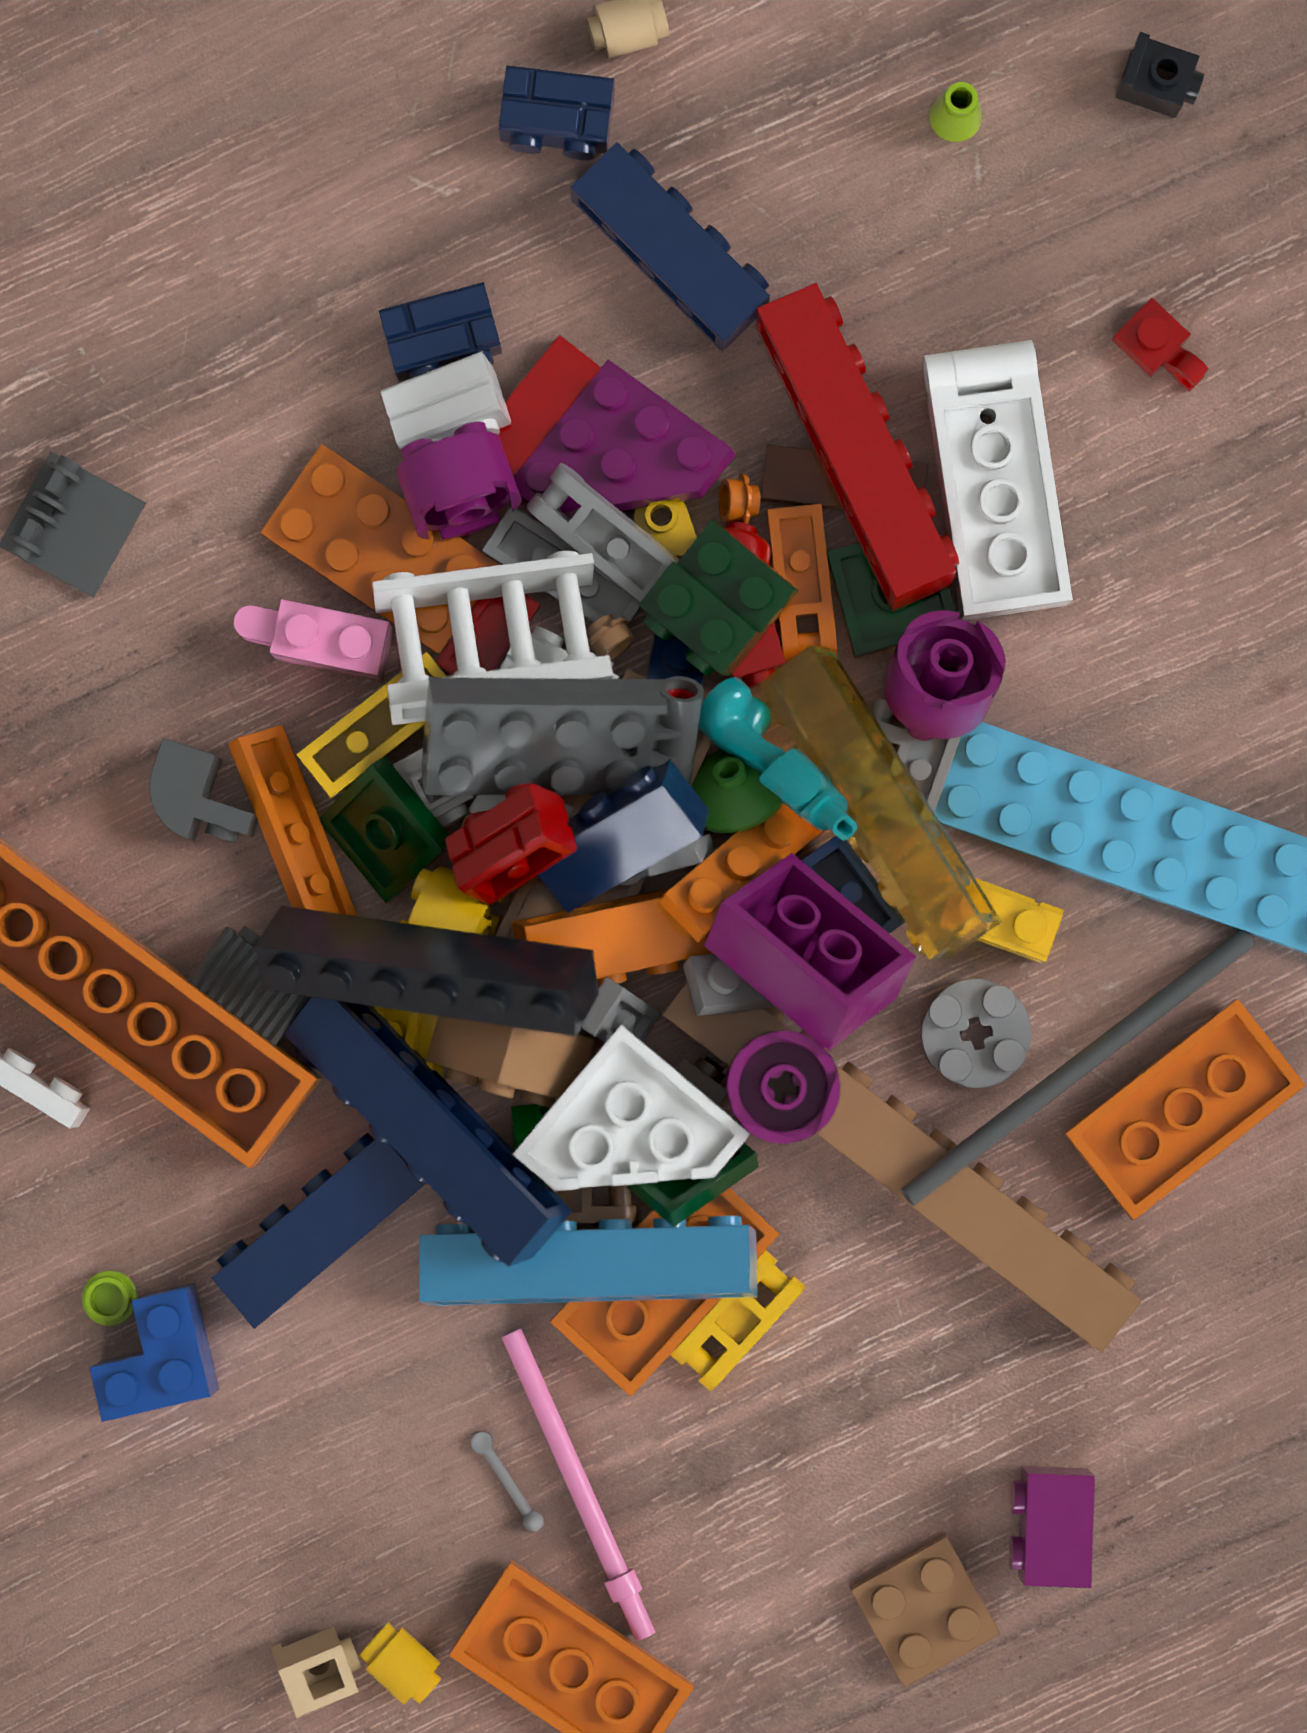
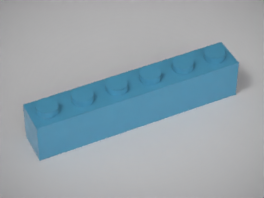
M740 1216L708 1217V1226L687 1227L685 1219L674 1228L663 1218L653 1219V1228L632 1229V1220L627 1219L599 1220V1230H577V1222L563 1221L533 1258L508 1267L505 1263L492 1258L484 1250L481 1244L482 1239L476 1233H469L468 1225H437L435 1235H419V1302L431 1306L758 1297L756 1230L749 1225H742Z

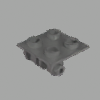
M50 452L2 538L0 547L94 598L146 503L80 468L79 464L69 458Z

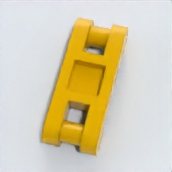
M767 1250L757 1259V1284L761 1281L775 1294L765 1307L754 1297L721 1298L670 1354L681 1366L685 1363L691 1366L700 1375L698 1381L709 1392L727 1376L806 1288L795 1275L790 1278L787 1277L775 1265L778 1260ZM711 1335L726 1348L716 1359L701 1347Z

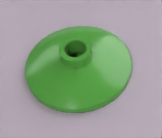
M718 750L704 759L691 785L709 809L704 829L715 833H737L738 831L742 832L756 827L773 816L783 803L778 795L760 783L761 772L723 750Z

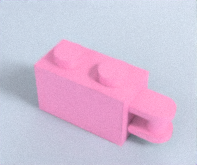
M281 599L279 611L257 606H245L239 609L234 617V627L237 633L248 642L270 646V654L276 660L383 682L394 632L388 621Z

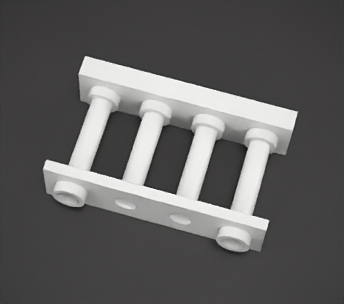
M560 551L551 554L547 559L420 576H415L409 572H398L386 576L382 581L372 582L376 613L393 611L403 676L397 684L387 685L392 725L425 721L428 679L430 676L424 673L415 608L448 604L458 671L453 676H449V678L613 679L610 655L596 657L594 653L589 651L579 591L580 586L593 585V554L579 555L575 551ZM557 590L568 656L561 662L541 664L534 657L524 594ZM503 597L513 664L508 669L486 671L479 664L470 601Z

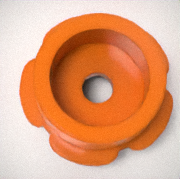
M740 473L738 479L722 480L719 490V513L723 522H743L748 524L750 517H757L759 514L760 490L757 484H749V478L746 474Z

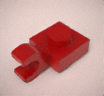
M1153 298L1114 335L1112 340L1150 377L1163 366L1189 392L1205 377L1204 374L1209 370L1201 359L1182 348L1189 340L1191 333Z

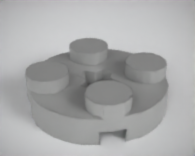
M985 979L962 980L945 987L931 1001L921 1022V1045L928 1062L945 1079L963 1087H990L1005 1081L1024 1064L1031 1042L1030 1020L1025 1007L1009 988ZM978 1017L980 1025L989 1026L991 1036L983 1039L984 1047L974 1050L971 1041H962L961 1031L969 1028L968 1019Z

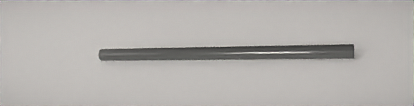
M1239 930L900 1188L905 1199L912 1206H915L1253 948L1255 944L1251 936L1246 931Z

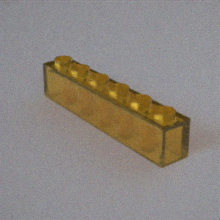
M810 645L760 683L769 698L766 704L769 707L770 714L780 725L787 727L797 743L794 745V748L802 751L845 797L848 803L846 814L857 823L855 833L849 838L851 846L863 861L870 863L880 879L878 889L882 897L891 907L899 910L909 926L906 929L907 937L920 954L927 956L929 960L951 958L1002 922L831 648Z

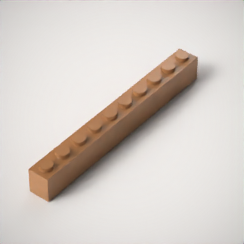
M688 983L685 984L662 1014L728 1066H730L740 1048L754 1037L771 1031H791L781 1023L786 1015L777 1007L696 1016ZM802 1030V1031L800 1032V1033H802V1034H804V1035H807V1036L811 1037V1036H810L808 1033H806L804 1030ZM847 1061L842 1069L836 1065L841 1084L838 1106L828 1124L816 1134L1087 1343L1103 1353L1142 1301L1130 1291L1136 1282L1110 1262L1104 1270L1087 1258L1092 1248L1069 1230L1065 1229L1059 1237L1042 1224L1048 1217V1214L1023 1195L1015 1203L999 1191L1005 1181L979 1161L973 1169L966 1166L918 1204L912 1206L905 1199L900 1188L956 1147L957 1144L936 1128H934L929 1136L911 1123L918 1115L892 1094L886 1102L882 1101L868 1090L874 1081L849 1061ZM783 1070L780 1078L770 1077L767 1087L775 1091L774 1101L782 1102L785 1095L795 1096L798 1086L790 1082L791 1072Z

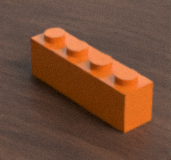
M672 887L581 906L569 913L566 910L512 921L515 939L593 950L598 986L602 985L606 977L619 984L627 980V972L646 968L648 975L669 973L679 969L678 961L686 960L690 956L714 954L704 946L709 933L697 942L659 903L664 894Z

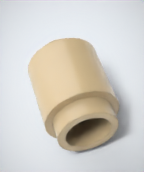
M610 0L595 4V16L586 18L594 51L603 49L608 59L657 46L658 39L669 37L668 22L662 0Z

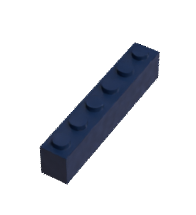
M312 997L283 1033L296 1046L295 1050L298 1057L310 1067L318 1069L332 1083L334 1094L342 1102L358 1110L369 1122V1129L372 1134L381 1142L391 1145L407 1161L406 1167L416 1179L429 1184L444 1200L443 1204L447 1212L456 1220L466 1223L482 1239V1247L495 1260L503 1262L509 1267L533 1258L572 1212L569 1206L539 1176L512 1155L515 1151L436 1070H432L426 1064V1060L409 1046L405 1039L396 1032L373 1006Z

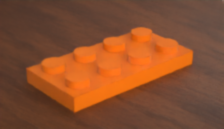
M323 444L317 449L260 532L263 537L375 613L372 582L382 581L390 574L409 572L415 576L500 565L460 537L442 540L439 530H428L429 540L420 538L417 535L406 501ZM477 600L470 601L471 608L474 606ZM448 604L415 608L420 643L437 655H440L453 636ZM393 611L377 613L395 625Z
M1234 999L1063 1133L1128 1217L1134 1221L1306 1085L1240 1000Z
M731 1188L686 1218L687 1227L708 1226V1217L740 1216L742 1225H749L756 1230L757 1259L780 1235L777 1230ZM652 1209L636 1228H653V1219L662 1217ZM721 1298L567 1302L550 1320V1323L622 1390L632 1397Z
M512 1559L449 1653V1656L562 1733H664L694 1689L692 1681Z

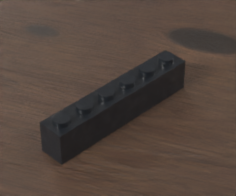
M281 906L254 945L263 990L574 1037L577 1036L599 995L594 951L591 949Z

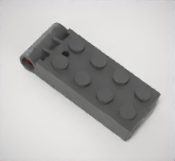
M681 676L669 677L667 679L429 677L421 765L425 795H506L507 791L512 787L531 782L558 795H596L601 792L610 795L622 788L625 781L637 770L645 766H650L654 769L668 760L673 762L690 784L704 689L697 681Z

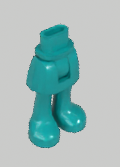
M733 677L719 683L710 691L702 703L699 730L721 750L739 758L743 763L761 772L760 783L778 795L783 804L791 808L808 824L819 830L830 829L841 840L850 838L857 829V823L846 814L848 803L833 783L802 751L792 748L785 752L763 738L772 721L773 714L769 706L760 698L752 697L749 687L739 678Z

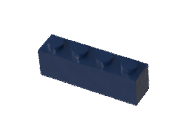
M616 142L570 187L572 202L723 352L756 320L757 308L769 303L770 295L765 291L769 287L768 282L751 264L746 263L741 267L727 253L731 246L717 229L711 225L703 229L689 215L693 208L687 199L674 187H670L666 191L652 177L655 170L639 151L633 148L628 153Z
M367 1132L343 1153L349 1160L346 1165L334 1175L327 1168L323 1169L301 1188L307 1198L291 1211L285 1204H282L259 1224L265 1233L248 1247L241 1239L216 1260L223 1269L212 1277L213 1281L254 1329L425 1185V1183L416 1179L406 1167L407 1161L391 1145H387L377 1138L374 1140Z

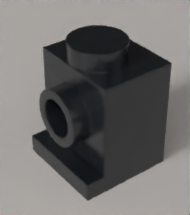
M1139 32L1131 49L1115 98L1176 118L1184 102L1194 105L1205 75V73L1195 70L1200 56L1149 39V34ZM1156 68L1175 74V77L1170 80L1162 79L1157 74Z

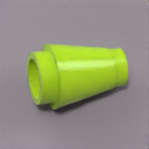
M956 82L933 100L929 109V121L932 129L939 137L950 142H961L971 138L980 128L982 109L977 91L971 84ZM953 104H955V105H959V104H960V105L964 106L965 108H964V109H959V108L955 107Z

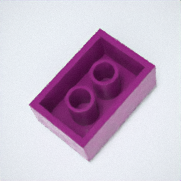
M792 853L721 903L704 945L827 1051H830L897 998L916 958L911 951Z

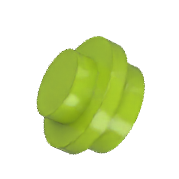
M114 1270L97 1273L84 1286L82 1292L84 1311L91 1320L100 1325H118L133 1314L134 1310L131 1300L138 1297L137 1289L133 1281L124 1273Z

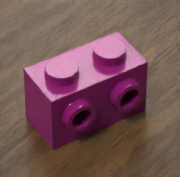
M1022 1466L1021 1480L1012 1481L1011 1511L1012 1514H1020L1019 1536L1010 1537L1009 1565L1010 1570H1018V1577L1024 1586L1091 1588L1095 1475L1088 1468Z

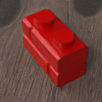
M532 782L520 784L509 789L505 795L506 799L488 811H479L469 815L464 820L462 828L445 838L450 860L455 863L452 868L458 889L463 894L488 904H493L575 852L577 845L572 828L567 824L569 817L565 803L558 794Z

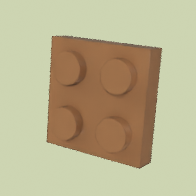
M945 1533L850 1586L853 1596L904 1688L1001 1634Z

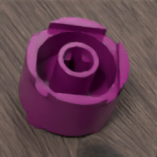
M476 421L462 425L454 431L453 436L435 442L428 438L413 441L401 450L404 460L397 467L396 475L417 535L422 539L429 540L428 530H439L442 540L457 538L480 531L501 520L498 513L499 509L509 503L513 512L521 503V496L500 437L495 433L488 432L484 422Z
M949 610L933 611L914 619L900 637L884 675V695L892 713L906 726L908 733L915 739L927 741L933 738L950 739L960 737L978 727L986 717L1001 685L1006 659L1003 647L996 635L978 620L976 625L959 619L961 613Z
M771 1031L754 1037L736 1053L728 1069L726 1090L728 1091V1103L734 1116L747 1131L771 1143L789 1144L813 1136L828 1124L838 1106L841 1084L833 1059L816 1040L798 1032ZM783 1070L791 1072L790 1082L798 1086L795 1096L785 1095L782 1102H776L773 1100L775 1091L767 1087L770 1077L780 1078Z

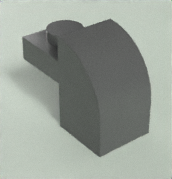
M163 738L150 776V797L155 812L161 821L176 834L194 842L201 821L208 823L205 830L206 834L236 843L239 834L253 838L258 824L255 814L209 799L222 759L214 754Z

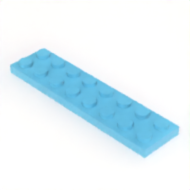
M984 722L980 723L971 732L961 736L932 819L933 822L1230 928L1246 931L1250 935L1307 955V837Z

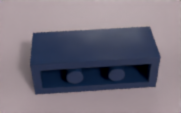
M671 760L654 769L650 766H645L633 773L625 781L622 788L610 795H607L605 792L596 794L582 805L579 813L569 818L567 824L572 828L577 850L538 874V877L566 912L569 913L701 838L709 809Z

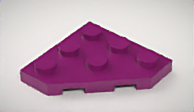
M607 359L600 371L517 472L514 479L521 499L529 503L536 493L543 494L552 483L550 475L559 463H563L578 473L585 483L617 509L624 511L648 507L650 502L679 498L680 501L702 498L736 455L730 446ZM569 496L560 509L571 519L581 505Z

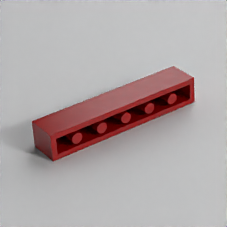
M816 282L758 307L755 327L893 612L952 586L956 574L955 566L959 565V558L949 536L943 535L940 537L931 518L936 516V512L930 495L923 486L916 488L908 472L913 466L905 444L900 438L893 441L885 425V422L889 421V414L878 391L870 393L862 377L863 374H866V367L859 349L854 343L847 346L839 330L843 326V319L835 300L831 296L824 299Z

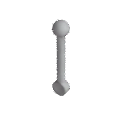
M486 1431L477 1432L471 1439L472 1449L479 1454H483L523 1515V1527L529 1532L539 1531L544 1524L542 1514L531 1509L492 1448V1436Z

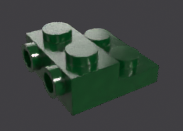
M711 520L677 563L672 562L638 605L649 613L643 620V623L650 630L667 642L675 635L690 648L684 657L698 670L709 677L715 670L721 675L731 676L799 590L718 522Z

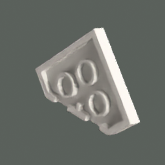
M621 1025L512 1155L555 1191L607 1185L653 1183L689 1178H712L718 1174L751 1133L626 1027Z

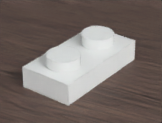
M8 1048L4 1054L0 1052V1086L68 1128H75L81 1125L91 1108L79 1101L83 1094L80 1090L58 1077H54L51 1083L32 1072L36 1066L35 1062L11 1048Z

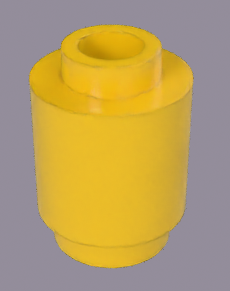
M389 1622L383 1626L358 1655L368 1664L365 1670L403 1705L411 1698L420 1704L441 1680L434 1672L441 1662L403 1627L397 1630Z

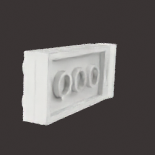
M1027 340L923 355V374L928 396L927 406L946 531L959 558V565L955 566L954 584L958 610L961 613L960 619L972 620L1067 606L1073 598L1033 341ZM980 415H989L993 422L991 424L983 423Z

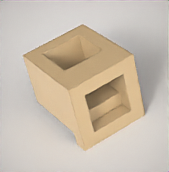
M334 1626L285 1647H282L281 1643L270 1647L296 1718L359 1692L352 1672L362 1668L351 1638L348 1637L339 1641Z

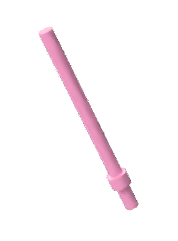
M521 1328L514 1330L501 1338L608 1577L604 1581L605 1587L612 1602H619L635 1641L645 1639L656 1631L638 1593L643 1588L634 1568L628 1569L523 1331Z

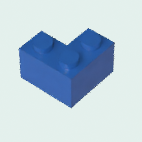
M195 1283L144 1294L131 1300L143 1351L103 1360L90 1367L102 1422L211 1397L219 1390Z

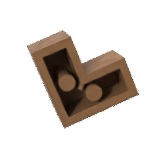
M438 1016L426 1061L447 1067L444 1077L446 1079L477 1087L478 1079L482 1078L481 1090L513 1098L515 1088L522 1089L521 1100L552 1108L554 1099H559L588 1065L595 1039L580 1034L574 1037Z

